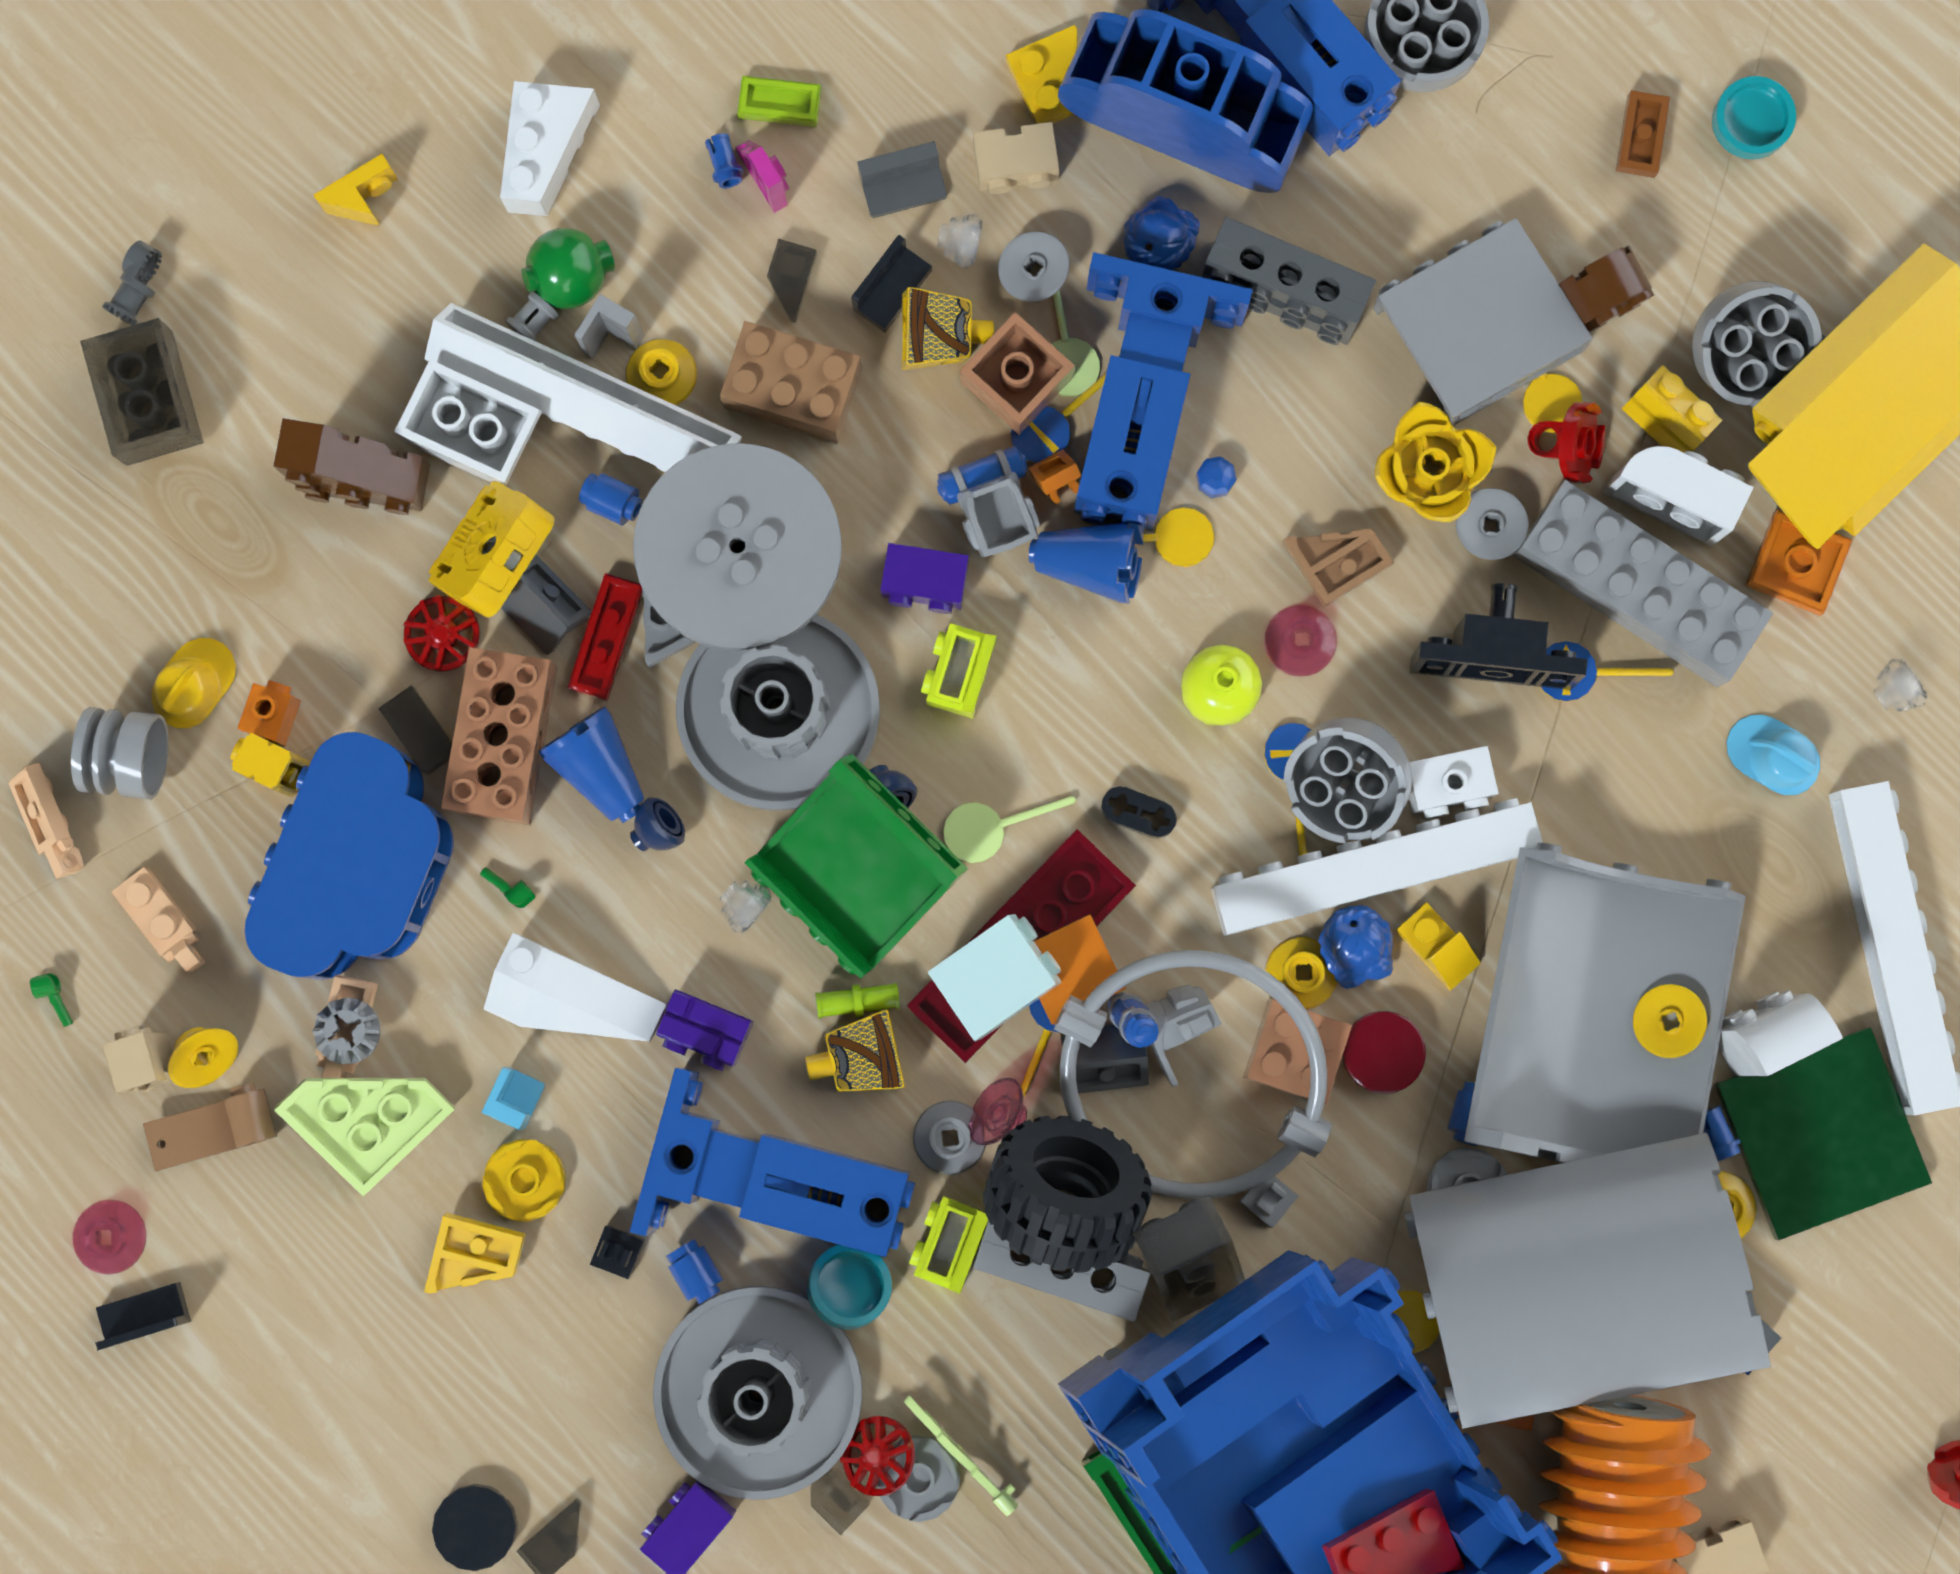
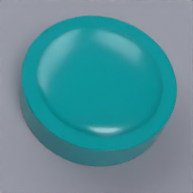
M1762 76L1745 77L1732 83L1717 100L1712 114L1713 131L1721 146L1737 157L1750 160L1762 159L1778 151L1789 139L1796 124V107L1789 92L1778 82Z
M836 1245L826 1250L813 1264L807 1279V1296L816 1315L825 1323L845 1330L858 1329L873 1322L886 1308L892 1292V1280L889 1269L879 1255L842 1245Z

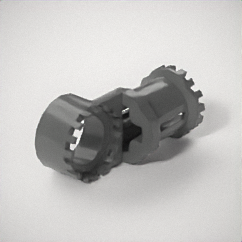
M136 241L129 248L123 259V274L120 277L122 281L120 287L111 301L105 302L102 308L112 315L115 314L117 318L119 316L123 322L135 327L137 323L136 315L146 299L153 298L155 294L146 285L153 278L152 275L156 274L154 268L159 269L160 266L157 265V262L161 263L162 260L159 258H162V253L143 241Z

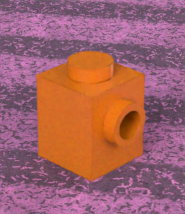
M268 680L265 687L253 683L237 730L248 735L253 733L270 742L286 746L301 700L290 695L292 688L284 684Z

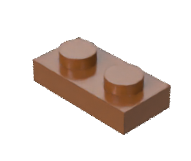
M1633 90L1629 92L1624 113L1616 172L1650 178L1657 176L1670 97Z

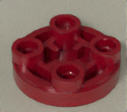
M1377 1011L1362 1016L1352 1024L1342 1059L1348 1075L1357 1086L1373 1093L1390 1094L1407 1088L1419 1077L1425 1064L1426 1047L1421 1032L1408 1018L1395 1012Z

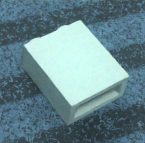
M1015 914L1007 915L928 971V974L974 1041L984 1038L1062 983L1057 976L1061 972L1059 965L1048 951L1043 954L1033 941L1038 936L1025 917L1018 919Z

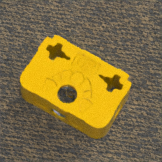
M492 481L489 486L485 485L481 489L467 514L461 520L441 554L431 566L428 572L431 575L428 579L429 583L458 603L484 617L494 616L500 610L552 530L555 521L554 516L525 494L512 490L500 482Z

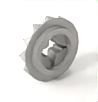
M347 997L329 1002L317 1014L315 1027L312 1030L316 1048L328 1060L339 1064H354L367 1058L376 1048L381 1032L380 1022L375 1011L365 1002ZM338 1016L347 1024L362 1022L351 1032L355 1046L346 1038L331 1039L340 1030Z

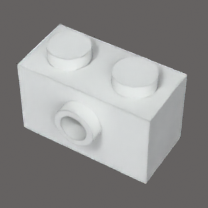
M1488 746L1409 762L1412 774L1409 796L1412 814L1424 812L1425 819L1449 814L1448 807L1464 804L1465 811L1489 806L1488 798L1499 794Z

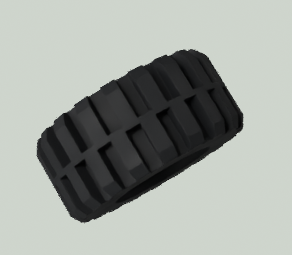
M1049 1115L1041 1116L1034 1119L1033 1122L1029 1119L1015 1126L1014 1129L1004 1135L1001 1144L998 1145L983 1192L984 1211L990 1225H994L993 1229L1002 1241L1007 1240L1010 1249L1018 1255L1024 1253L1029 1256L1031 1262L1040 1266L1042 1263L1052 1265V1270L1062 1272L1067 1268L1074 1269L1075 1273L1088 1272L1091 1270V1267H1094L1097 1271L1120 1261L1127 1255L1128 1250L1133 1248L1151 1201L1152 1183L1143 1160L1138 1153H1132V1147L1124 1139L1118 1140L1114 1137V1132L1105 1127L1100 1129L1092 1126L1093 1122L1084 1119H1081L1080 1122L1071 1120V1116L1059 1115L1056 1119H1050ZM1059 1190H1063V1191L1072 1193V1194H1074V1195H1076V1196H1072V1195L1063 1193V1192H1061V1191H1059Z

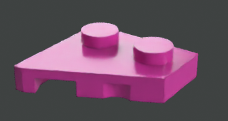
M750 140L735 147V150L773 212L776 213L788 206L785 191L789 190L785 180L787 175L777 157L773 155L769 158L762 146Z

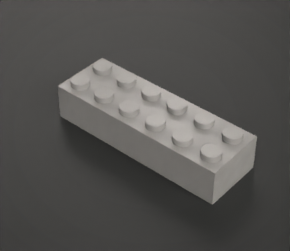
M1567 480L1555 490L1527 533L1526 539L1513 555V557L1717 688L1732 679L1773 615V612Z

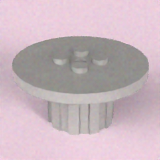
M734 443L712 446L695 452L677 462L658 479L649 491L638 514L634 531L633 553L636 572L645 595L653 608L672 628L683 636L708 647L721 650L743 651L751 650L754 647L759 649L783 641L800 631L819 613L832 593L838 578L842 556V538L838 518L828 494L814 475L793 458L768 447Z
M818 615L789 638L759 649L754 647L751 650L732 651L699 644L681 675L676 698V720L679 736L688 758L699 774L713 788L731 800L745 806L770 811L798 809L830 774L828 771L839 759L851 753L864 765L875 743L880 719L878 688L875 676L864 653L846 632ZM774 703H782L780 707L776 709H771Z
M750 1286L724 1292L704 1302L688 1314L673 1331L662 1350L653 1386V1403L658 1428L664 1443L679 1465L701 1484L714 1491L736 1498L751 1500L771 1499L792 1494L809 1486L827 1473L842 1456L853 1437L858 1424L863 1397L862 1376L858 1358L845 1331L821 1320L812 1309L808 1298L789 1290L767 1286ZM751 1389L758 1391L763 1399L753 1398Z

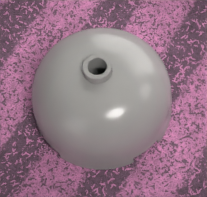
M1373 0L1366 17L1364 37L1401 79L1400 88L1414 92H1434L1457 83L1474 67L1488 38L1489 15L1484 0Z
M1767 281L1740 283L1718 294L1701 313L1692 338L1694 363L1703 381L1721 397L1736 404L1754 407L1774 388L1763 386L1767 379L1768 371L1761 360L1765 359L1782 371L1793 370L1822 342L1821 327L1818 317L1810 304L1784 286ZM1788 334H1795L1798 337H1800L1803 342V346L1799 341L1792 338ZM1785 344V351L1777 356L1779 348Z
M1346 717L1323 722L1310 730L1300 740L1287 761L1283 782L1286 783L1287 791L1293 804L1291 810L1302 824L1327 840L1346 844L1347 840H1363L1368 838L1374 840L1393 827L1410 796L1412 774L1408 757L1394 736L1373 722Z

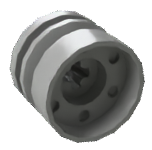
M97 707L85 709L77 722L71 750V773L77 791L94 793L97 790V793L110 795L117 788L121 796L152 800L162 786L167 766L169 737L164 717L159 714L132 711L124 719L121 712L115 709H109L106 712Z

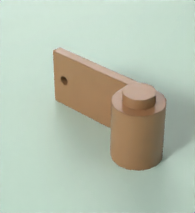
M255 1083L242 1085L230 1089L232 1097L226 1098L224 1101L143 1123L155 1171L276 1138L277 1134L265 1089L256 1090Z

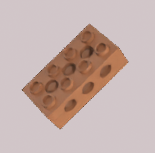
M469 647L441 809L453 814L530 825L542 759L538 751L544 747L557 666L550 659ZM508 688H514L515 697L513 701L508 705L500 706L499 696L501 692ZM500 728H507L508 737L506 741L499 746H493L492 736L494 732ZM499 767L501 777L498 783L493 786H486V773L492 768Z

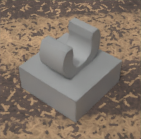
M1273 1176L1266 1182L1247 1190L1239 1201L1273 1228L1299 1196Z

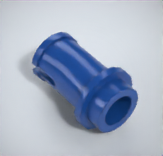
M722 133L711 136V139L705 141V145L715 170L712 174L713 180L719 184L720 188L726 189L742 182L741 176L744 172L742 166L736 162L729 135Z
M1720 1106L1707 1110L1703 1132L1708 1134L1717 1161H1722L1740 1153L1738 1144L1741 1142L1739 1139H1734Z

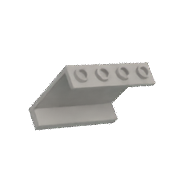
M1517 218L1506 224L1503 221L1492 224L1482 232L1481 235L1483 237L1471 244L1468 240L1458 243L1447 252L1448 257L1437 263L1433 259L1426 261L1413 271L1414 276L1403 282L1395 279L1378 291L1379 295L1373 308L1377 315L1384 311L1386 312L1444 406L1442 411L1448 415L1452 426L1581 354L1587 349L1593 339Z

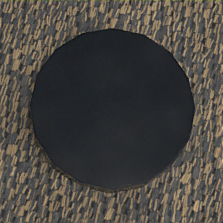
M472 1484L458 1488L442 1501L434 1515L432 1533L436 1548L447 1562L459 1569L478 1571L492 1567L507 1555L516 1540L518 1521L513 1505L504 1495L499 1493L500 1491L492 1486Z

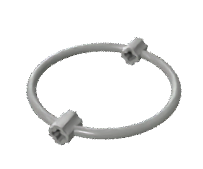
M1180 950L1151 955L1116 971L1098 985L1085 1001L1070 995L1060 1011L1054 1025V1030L1066 1035L1060 1059V1085L1068 1116H1071V1120L1079 1122L1081 1119L1088 1120L1078 1094L1076 1065L1080 1044L1083 1043L1092 1047L1098 1039L1107 1019L1108 1013L1099 1008L1115 992L1145 975L1170 968H1210L1234 974L1262 988L1293 1019L1301 1033L1309 1057L1311 1074L1308 1102L1305 1110L1295 1105L1291 1110L1289 1109L1278 1132V1140L1286 1144L1269 1160L1258 1167L1230 1179L1207 1183H1183L1150 1175L1152 1193L1165 1197L1191 1200L1231 1196L1266 1182L1289 1165L1301 1151L1315 1158L1323 1150L1332 1129L1330 1122L1320 1118L1327 1092V1064L1322 1040L1317 1028L1298 998L1270 973L1237 957L1204 950Z

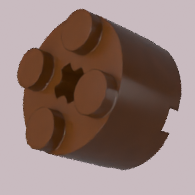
M1629 245L1625 248H1619L1584 267V270L1578 274V277L1575 278L1574 275H1571L1559 283V286L1589 333L1601 328L1614 317H1621L1641 306V303L1654 296L1653 287Z

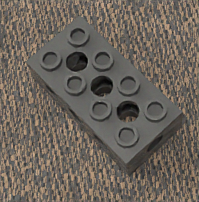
M1225 217L1206 260L1202 278L1253 289L1248 307L1249 310L1264 314L1266 311L1281 317L1280 321L1283 324L1294 329L1305 327L1315 331L1319 339L1332 345H1339L1340 342L1345 345L1348 344L1376 282V279L1228 217Z

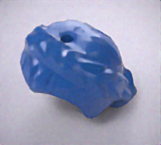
M1161 195L1154 197L1145 207L1130 215L1129 220L1124 224L1123 242L1126 255L1130 261L1168 270L1180 268L1182 263L1189 259L1190 252L1196 246V236L1199 234L1200 222L1193 213L1178 209L1177 205L1170 198H1165ZM1148 243L1153 246L1152 250L1147 249Z
M1364 905L1340 908L1329 917L1318 940L1321 945L1320 954L1325 960L1326 968L1335 976V980L1342 988H1355L1366 980H1379L1392 974L1393 934L1390 931L1389 922L1384 920L1375 910ZM1351 924H1356L1357 926H1356V927H1351L1350 925H1351Z

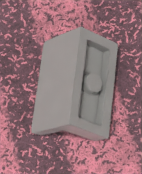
M600 294L575 333V338L584 354L593 359L609 333L637 349L644 338V333L635 314Z

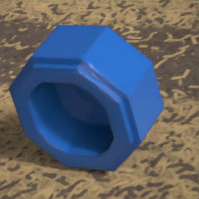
M1221 456L1205 459L1196 473L1199 491L1210 498L1227 496L1237 480L1234 465Z

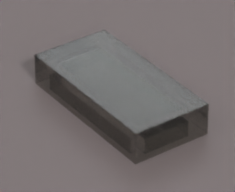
M409 686L378 708L424 775H429L449 761L452 740L414 686Z

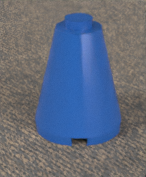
M1117 523L1042 531L1038 539L1031 540L1028 555L1029 562L1034 563L1036 572L1116 602L1129 604V598H1134L1141 573L1142 557H1138V550L1135 544L1143 545L1142 526H1138L1135 523Z
M605 706L572 726L560 737H556L538 751L542 759L610 821L617 818L622 823L628 821L636 815L640 807L639 803L645 799L612 715Z

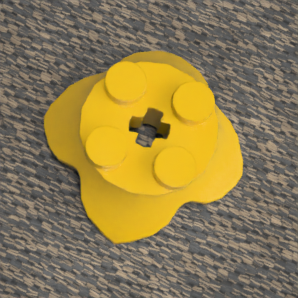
M1419 402L1401 417L1395 430L1392 445L1384 449L1378 456L1374 470L1375 479L1387 496L1413 508L1420 516L1432 521L1453 522L1468 509L1471 502L1470 492L1473 487L1483 481L1490 472L1496 454V445L1479 431L1471 428H1454L1448 415L1440 408L1428 403ZM1425 459H1430L1432 465H1440L1441 469L1436 472V476H1432L1429 472L1424 471Z

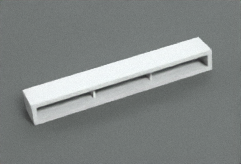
M450 303L433 319L425 360L435 361L539 409L542 414L552 421L564 423L575 428L589 438L599 439L618 448L626 455L638 457L655 465L661 471L666 472L680 460L702 449L723 444L740 443L742 436L453 303Z
M1889 781L1828 794L1892 1078L1905 1115H1919L1960 1107V1074L1957 1071L1955 1072L1952 1055L1955 1054V1044L1951 1033L1946 1031L1942 1015L1946 1012L1945 1000L1942 993L1936 990L1933 974L1936 973V961L1933 953L1927 950L1924 934L1927 932V922L1924 913L1918 910L1915 894L1918 891V883L1915 873L1911 869L1909 870L1906 853L1909 850L1908 839L1902 829L1900 830L1896 815L1899 813L1898 796L1893 789H1890Z
M1518 798L1494 804L1495 812L1480 816L1479 810L1473 809L1454 815L1455 823L1441 826L1439 819L1415 825L1417 833L1401 837L1400 830H1394L1376 838V844L1362 847L1361 841L1357 840L1336 846L1338 854L1322 857L1321 851H1315L1298 856L1299 864L1283 868L1282 862L1278 861L1258 867L1259 875L1243 878L1242 872H1237L1219 877L1220 885L1214 886L1211 892L1223 936L1518 858L1520 847L1536 849L1537 843H1543L1532 802L1519 805Z

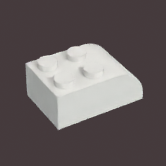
M429 360L394 432L405 444L486 481H497L506 486L542 412L529 404L435 361Z
M1657 446L1642 450L1632 457L1609 480L1603 493L1701 542L1713 546L1733 531L1754 487L1744 483V477L1734 471L1727 469L1720 471L1707 465L1708 460L1700 454L1691 451L1683 453L1674 448Z
M1790 990L1779 994L1777 991L1757 1000L1755 1003L1758 1008L1755 1010L1749 1009L1744 1012L1738 1010L1726 1015L1723 1019L1719 1049L1733 1076H1769L1843 1039L1828 1011L1813 995L1808 993L1792 995Z

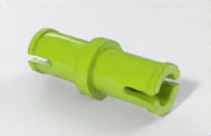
M897 982L860 988V984L851 985L852 989L815 993L818 1019L855 1013V1017L864 1016L863 1012L892 1008L900 1009Z

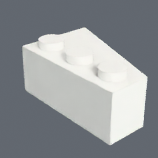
M514 81L500 199L508 213L548 216L569 172L568 167L577 149H580L584 141V133L592 117L596 115L600 107L594 89Z

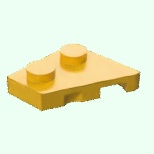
M1075 25L1005 55V61L1035 124L1056 123L1074 115L1060 102L1058 91L1077 49V28Z
M446 1212L442 1216L424 1292L431 1294L441 1289L456 1286L466 1287L476 1285L480 1281L490 1279L495 1281L513 1277L517 1272L526 1233Z

